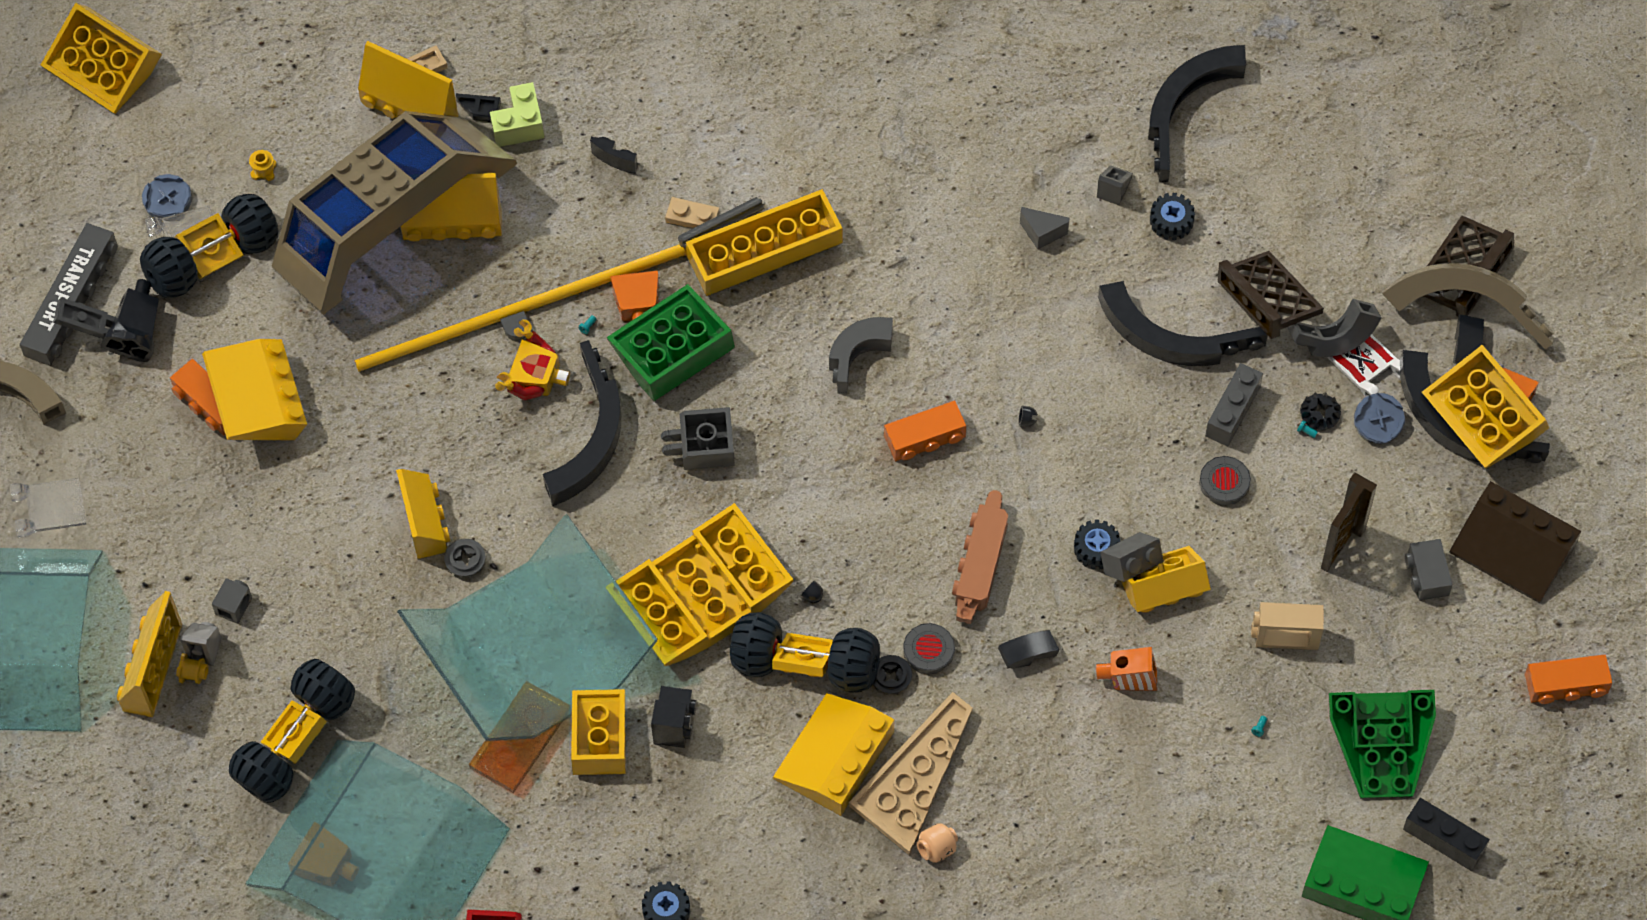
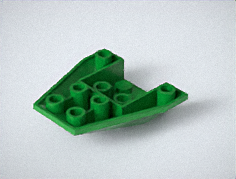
M1435 690L1355 694V692L1328 693L1330 722L1359 797H1413L1436 718Z

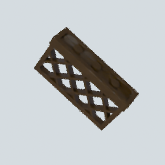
M1462 215L1427 266L1443 262L1452 263L1451 260L1465 258L1468 265L1482 267L1497 273L1515 247L1514 233L1506 229L1501 233ZM1465 225L1472 228L1474 234L1461 236L1460 230ZM1488 236L1496 239L1494 244L1483 246L1481 238ZM1477 239L1478 248L1465 249L1464 242ZM1460 244L1461 252L1448 253L1447 249L1449 246ZM1482 253L1483 260L1481 262L1470 263L1468 256ZM1451 289L1436 291L1423 297L1455 310L1458 317L1459 315L1468 316L1482 294L1457 289L1458 296L1455 301L1445 298L1443 294L1444 292L1456 290Z
M1270 251L1231 264L1228 260L1219 262L1217 282L1271 339L1279 337L1280 331L1283 328L1323 314L1324 308ZM1268 261L1272 266L1265 267L1258 264ZM1246 270L1251 271L1250 275H1245L1239 271ZM1255 272L1268 274V278L1256 277L1254 274ZM1272 275L1283 277L1285 282L1272 280ZM1251 283L1264 285V289L1254 288ZM1268 287L1280 288L1282 291L1281 293L1268 291ZM1285 291H1296L1299 295L1294 296L1285 294ZM1265 298L1278 300V303H1268ZM1282 301L1296 303L1295 307L1281 305ZM1299 305H1307L1312 308L1309 310L1300 309ZM1278 312L1292 314V316L1282 319Z
M1356 472L1353 473L1349 480L1343 507L1330 527L1321 569L1328 572L1351 535L1355 534L1361 537L1367 527L1377 484Z

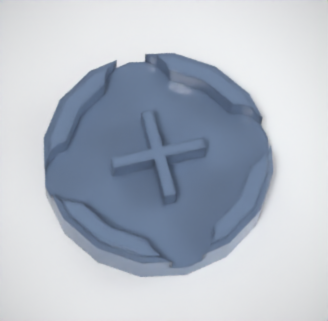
M166 174L155 177L154 181L150 184L148 182L142 193V201L149 215L155 219L167 221L184 215L191 205L192 195L190 187L181 177Z
M1377 393L1365 397L1357 405L1354 413V426L1358 434L1366 441L1374 444H1385L1394 440L1402 431L1405 423V415L1400 402L1393 396L1385 393Z

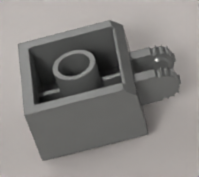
M730 407L683 411L679 414L681 429L665 430L661 434L663 441H682V443L663 446L662 453L667 456L683 455L684 470L735 466Z

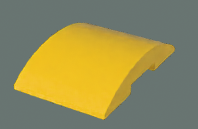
M735 503L694 529L691 537L654 561L648 559L607 586V590L664 666L675 664L696 655L733 633L735 624L740 617L749 613L763 611L794 581Z

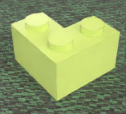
M533 82L509 87L513 107L490 112L496 144L502 147L543 139V124Z

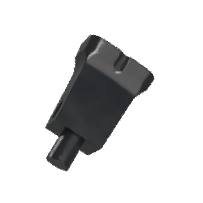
M137 280L135 290L128 288L121 298L112 327L108 330L101 343V347L104 350L117 355H123L138 362H148L154 354L153 330L159 298L149 295L151 283L148 280Z

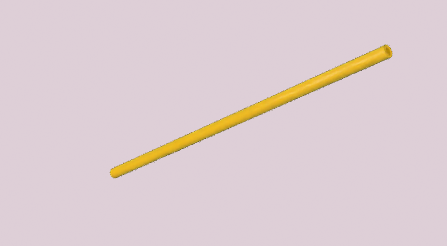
M680 244L356 359L354 361L358 372L500 322V319L522 311L525 313L611 282V276L637 273L687 255L686 248L681 247Z

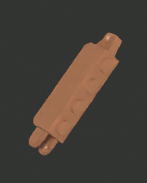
M994 489L987 494L985 505L979 504L978 512L972 513L970 527L973 528L972 535H967L964 543V550H967L966 558L961 557L958 566V572L961 573L960 581L955 580L952 589V595L956 596V621L967 624L972 623L977 610L982 611L987 608L1008 527V514L1005 509H1001L1003 495H1001L1000 491Z

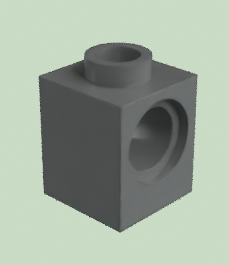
M226 578L212 602L215 615L238 624L252 600L248 585L240 580L232 581Z

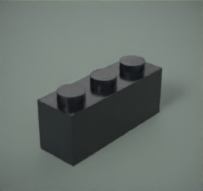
M1421 797L1406 818L1403 828L1404 831L1470 871L1474 870L1490 841L1489 838Z

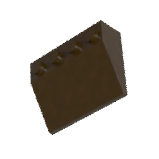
M1490 481L1474 506L1449 553L1540 603L1577 545L1581 531Z

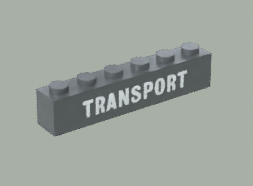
M89 223L85 224L19 344L25 357L51 366L54 359L60 356L62 345L65 339L71 336L73 329L53 323L57 301L60 298H65L84 305L88 297L94 294L96 282L99 277L105 274L107 262L110 257L115 255L118 248L112 231Z

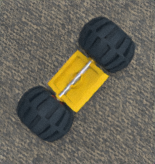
M255 194L238 195L226 204L221 217L219 213H216L182 231L175 237H161L152 240L145 246L140 255L142 272L158 295L165 298L182 296L192 289L197 281V277L202 279L240 259L243 253H260L269 249L278 237V224L271 208L260 196Z
M757 612L740 617L733 629L730 644V661L738 672L746 676L762 677L772 673L775 669L786 673L794 672L811 677H823L828 668L830 682L838 689L848 693L865 691L873 685L876 679L880 661V644L876 636L862 628L842 630L836 634L833 640L787 633L782 642L780 623L772 616Z
M311 659L304 662L297 668L291 680V692L304 706L291 700L262 739V744L255 741L248 742L237 749L230 760L228 769L230 777L245 790L266 803L274 802L283 797L289 791L293 782V769L280 756L296 764L327 721L325 719L334 720L342 716L349 710L354 700V685L336 669L319 659Z

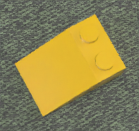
M625 689L572 690L571 762L573 775L626 774Z

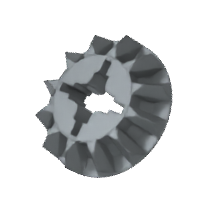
M459 539L447 548L444 560L451 574L454 573L460 578L462 576L472 577L473 574L481 571L482 566L485 564L486 556L483 547L477 541ZM462 551H464L467 557H472L469 559L468 566L463 561H459L462 559Z

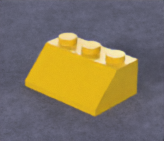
M405 469L396 470L417 559L445 553L447 550L446 543L451 541L447 527L442 528L440 520H444L445 517L442 504L436 505L435 498L440 497L436 482L431 483L429 474Z
M1186 546L1162 554L1164 562L1125 582H1121L1132 607L1137 612H1150L1156 606L1163 604L1172 605L1177 603L1179 599L1198 597L1203 592L1211 590L1205 561L1190 546Z

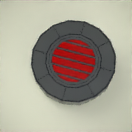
M1220 456L1211 459L1204 465L1201 470L1199 484L1202 493L1206 494L1210 501L1226 506L1236 504L1249 492L1251 477L1249 470L1243 462L1234 457Z
M933 623L920 624L912 628L905 637L903 643L904 658L917 672L924 674L938 673L947 665L949 666L955 654L954 639L950 632L940 625Z

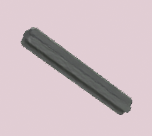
M755 197L679 235L678 241L680 246L686 248V242L744 220L762 211L764 208L762 200Z

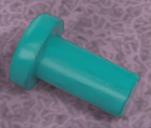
M591 315L584 324L581 323L578 326L579 330L583 334H588L590 332L589 328L597 321V318Z
M1303 420L1297 431L1299 433L1303 431L1315 438L1318 432L1307 426Z
M1261 716L1257 725L1252 727L1251 732L1257 737L1264 735L1263 729L1268 721L1267 717Z

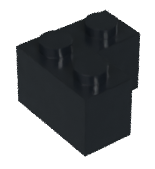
M661 686L659 699H655L651 721L653 744L685 748L686 739L691 740L693 729L691 718L692 715L695 716L697 700L693 699L692 690Z

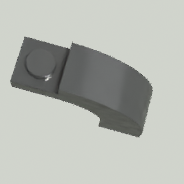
M1352 299L1342 317L1332 324L1313 326L1299 322L1289 326L1288 330L1293 341L1300 346H1307L1312 356L1331 357L1344 354L1361 345L1371 336L1382 317L1374 304Z
M873 317L863 319L851 324L838 335L829 355V370H833V383H837V393L847 394L849 369L857 356L868 351L891 352L893 318Z

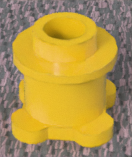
M266 150L253 152L249 158V164L253 169L250 173L253 180H273L275 177L273 172L277 164L272 154Z
M182 653L176 676L179 678V683H184L185 679L200 684L202 679L206 680L209 666L205 664L204 658L199 660L187 658V653Z

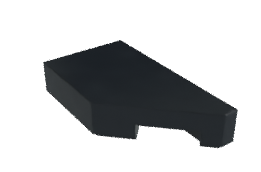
M456 93V101L473 120L491 122L490 112L500 110V97Z

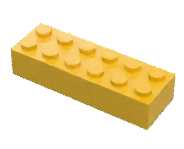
M823 189L687 241V258L705 295L708 296L842 244L843 228Z

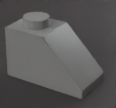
M192 623L182 634L181 643L185 653H187V658L195 660L204 658L205 664L214 666L222 637L218 627L212 623Z

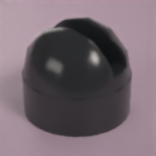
M1021 406L1018 419L1019 426L1034 425L1037 420L1032 419V415H1038L1037 411L1030 406Z
M814 580L801 596L810 603H818L823 597V589Z

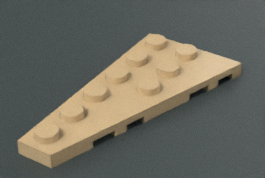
M954 692L944 700L849 802L850 808L908 855L911 853L972 714L973 708Z

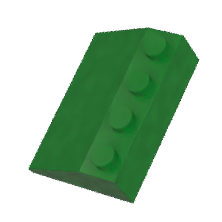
M689 284L607 337L608 342L639 386L653 401H656L735 348L732 330Z
M1327 825L1301 897L1364 920H1409L1429 861Z

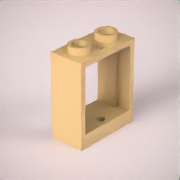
M1260 602L1259 611H1254L1251 638H1256V647L1318 650L1323 633L1324 605Z

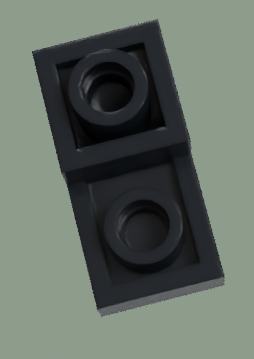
M591 136V152L594 156L616 169L636 174L638 168L637 153H632L625 149L616 150L615 141L607 137L597 138Z
M1466 315L1458 316L1455 333L1454 364H1458L1483 345L1484 319Z
M1050 630L1023 635L1002 643L998 647L1007 669L1030 666L1033 659L1056 657L1059 652V648Z

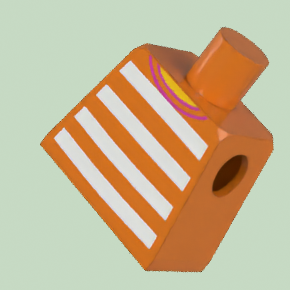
M1152 647L1111 652V663L1096 664L1097 679H1112L1116 690L1157 691V664Z

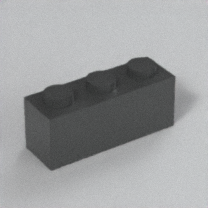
M1242 363L1239 364L1207 423L1205 437L1227 447L1230 445L1261 388L1262 372Z

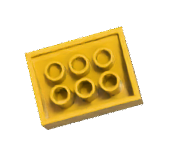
M75 3L44 57L41 66L116 114L148 79L162 54L90 7Z
M366 42L358 86L360 100L363 105L370 109L380 110L389 118H397L405 111L459 117L452 79L374 43ZM433 133L442 140H445L447 137L446 134Z
M496 173L467 174L401 226L403 240L469 239L470 237L489 239L495 236H502V209ZM410 176V177H411L413 180H415V179H417L419 176Z
M256 339L203 352V359L227 440H295L306 427L307 421L282 339Z
M1483 345L1422 391V394L1485 469L1530 444L1549 429L1546 419Z
M165 591L148 608L146 616L141 618L139 627L141 633L139 639H135L133 643L131 663L128 662L125 668L124 676L126 680L124 686H120L117 693V701H119L123 712L148 717L154 716L182 628V621L171 592Z
M826 693L774 774L773 779L842 816L849 802L893 735L895 719L873 707Z

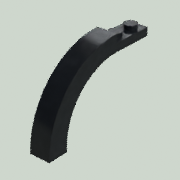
M1245 45L1220 47L1201 53L1179 66L1162 84L1152 105L1148 140H1154L1153 150L1158 151V158H1154V172H1158L1159 182H1169V125L1176 109L1187 96L1202 86L1219 80L1244 78L1246 68Z
M1124 281L1099 285L1098 299L1107 319L1115 330L1131 345L1154 358L1185 366H1211L1220 364L1221 355L1223 354L1234 355L1238 351L1248 349L1254 351L1266 346L1268 335L1260 327L1203 337L1186 336L1168 331L1150 321L1138 310L1127 292Z
M589 340L580 343V350L599 401V417L592 437L581 452L561 467L543 474L544 485L552 507L578 495L599 477L610 462L620 437L621 406L615 379H608L605 368L600 370L598 364L601 362L597 348L592 349Z
M1403 350L1400 357V380L1405 399L1416 420L1442 446L1462 457L1479 462L1422 394V391L1431 385L1428 372V353ZM1532 441L1530 444L1504 458V460L1519 458L1526 459L1530 463L1545 462L1549 454L1550 443Z

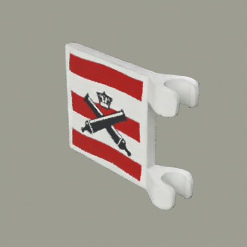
M1372 334L1355 349L1341 355L1327 357L1361 390L1365 397L1379 392L1377 386L1370 382L1388 368H1391L1393 373L1400 379V360Z

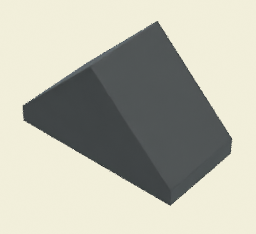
M1110 165L1099 176L1097 198L1120 206L1133 173Z
M1021 207L1020 224L1037 249L1068 234L1070 218Z

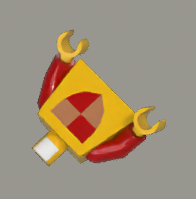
M528 320L519 321L524 331L517 327L514 329V334L518 337L525 336L526 339H522L510 373L502 372L497 376V379L503 382H497L495 388L498 391L507 389V392L522 400H529L548 396L554 383L567 386L570 372L559 369L560 363L556 351L535 331L531 332L532 325Z

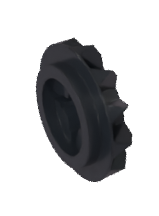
M1315 392L1309 397L1306 396L1301 404L1300 414L1309 427L1317 430H1326L1338 423L1341 416V405L1337 403L1335 397L1332 398L1326 392L1323 394ZM1318 404L1321 405L1323 409H1326L1324 418L1319 411L1315 412V410H1317Z
M896 655L881 657L879 659L876 679L873 683L876 690H880L886 695L893 693L898 695L904 689L907 690L908 685L912 681V670L909 663ZM897 670V680L891 678L885 682L887 678V674L885 673V671L893 673Z

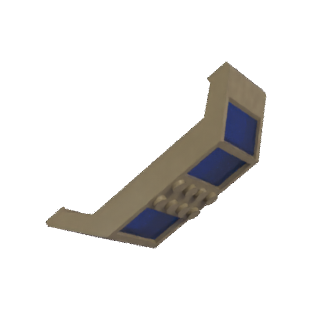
M405 111L289 200L272 268L324 315L343 300L341 293L350 266L467 174L496 173V177L499 179L517 165V162L464 118Z

